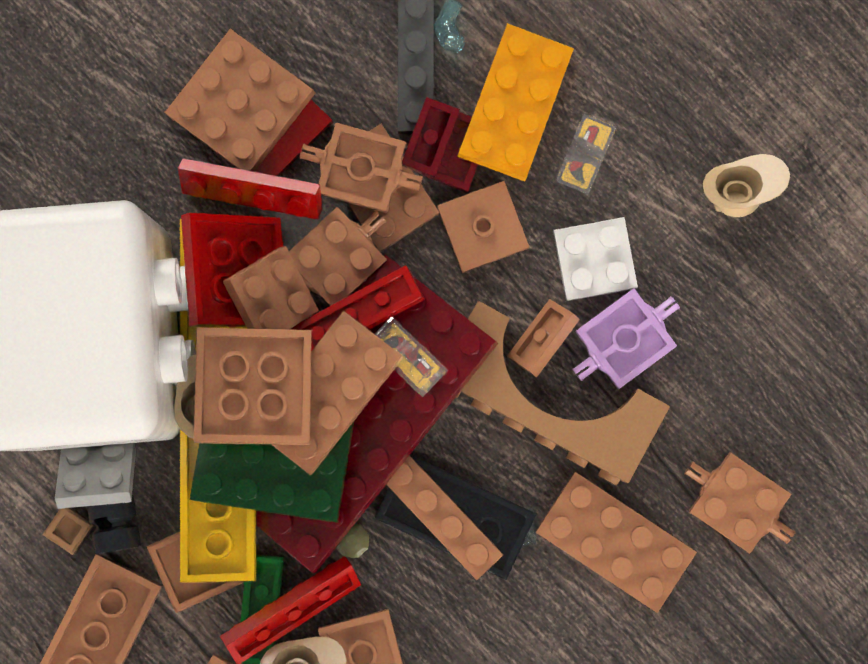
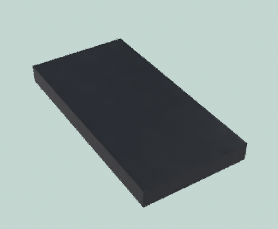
M410 455L504 554L487 571L507 580L537 513ZM388 488L374 519L451 554L401 499Z

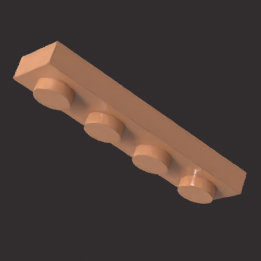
M409 455L386 485L463 567L478 580L504 554Z

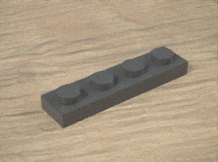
M398 0V134H413L426 97L433 99L434 0Z

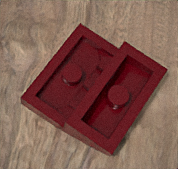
M426 97L402 160V166L468 193L478 164L458 157V153L472 116L459 112L460 109Z

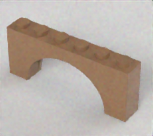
M478 301L468 320L493 338L498 345L456 398L459 397L460 393L473 399L472 407L487 415H490L492 410L505 416L503 424L520 433L525 427L537 434L534 439L537 443L552 451L556 445L569 452L566 456L568 460L583 468L586 467L587 463H590L601 469L598 473L599 477L616 486L619 481L629 483L670 406L640 389H635L627 401L617 410L594 420H567L540 410L519 392L506 369L503 356V338L510 318Z

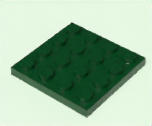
M354 422L312 475L308 474L271 444L199 443L190 500L338 523Z

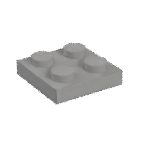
M127 443L61 449L55 492L57 509L132 502L136 456L135 444Z

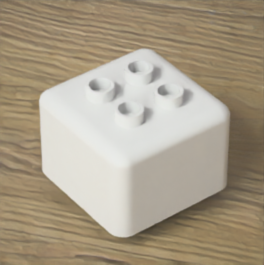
M121 200L0 210V451H42L163 441L173 439L180 433V428L175 421L174 414L177 382L187 381V359L196 354L194 341L184 340L183 335H178L177 311H188L185 266H179L178 259L173 258L171 240L165 229L134 203Z

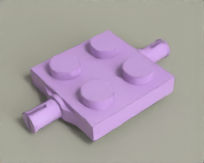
M633 288L575 331L586 346L589 357L572 370L577 374L585 367H588V369L577 376L583 381L584 378L599 369L607 374L617 389H620L677 347L667 333L663 320L676 310H679V305L676 303L665 311L666 307L675 302L674 298L670 296L654 309L645 303Z

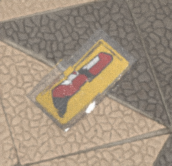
M584 113L556 181L589 195L617 126Z
M392 316L375 333L377 337L403 356V359L394 370L422 397L448 371Z

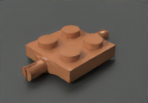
M335 123L332 138L324 150L303 144L300 153V159L320 164L321 177L319 184L322 196L387 213L391 196L398 188V185L419 191L423 176L402 171L401 161L406 141L340 123Z
M336 207L289 251L309 292L312 291L322 296L330 306L348 297L387 261L374 246L373 240L370 237L380 226L386 223L381 217L370 226L380 216L376 210L365 222L359 225L351 221Z
M729 452L722 464L711 473L697 465L694 461L691 462L689 467L700 475H697L689 468L686 469L684 474L702 485L699 497L689 509V512L749 554L759 540L769 532L786 544L791 539L780 532V530L791 537L794 536L795 531L778 520L780 510L792 494L731 452Z

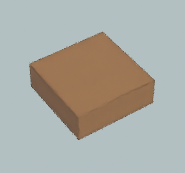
M62 508L51 521L43 536L74 555L94 525L90 524L87 518L74 509Z

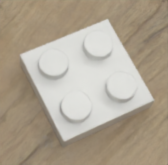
M624 217L553 231L566 302L638 288Z

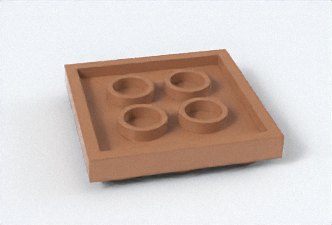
M229 29L164 113L237 169L255 172L316 93L303 81L232 29Z
M197 328L194 443L309 445L311 330Z

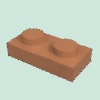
M549 299L507 357L537 377L580 319L566 308Z

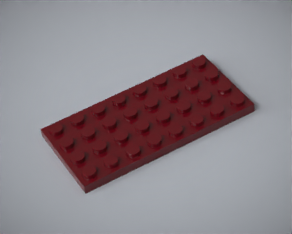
M384 255L387 261L369 276L355 292L398 270L401 266L387 255ZM415 277L414 279L425 300L369 329V331L381 339L394 325L398 326L414 342L408 346L409 357L415 360L420 351L423 350L443 370L442 373L425 391H421L405 375L404 371L396 366L354 420L338 523L256 511V525L312 573L318 571L498 345L493 338Z

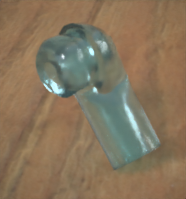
M446 0L435 21L434 32L441 47L457 53L465 45L464 36L459 35L455 25L462 5L455 0Z

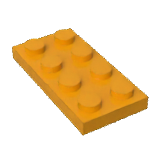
M507 23L458 157L525 182L574 48Z

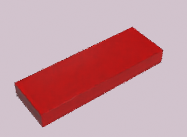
M310 100L255 172L280 176L300 156L303 144L310 146L333 123V120Z

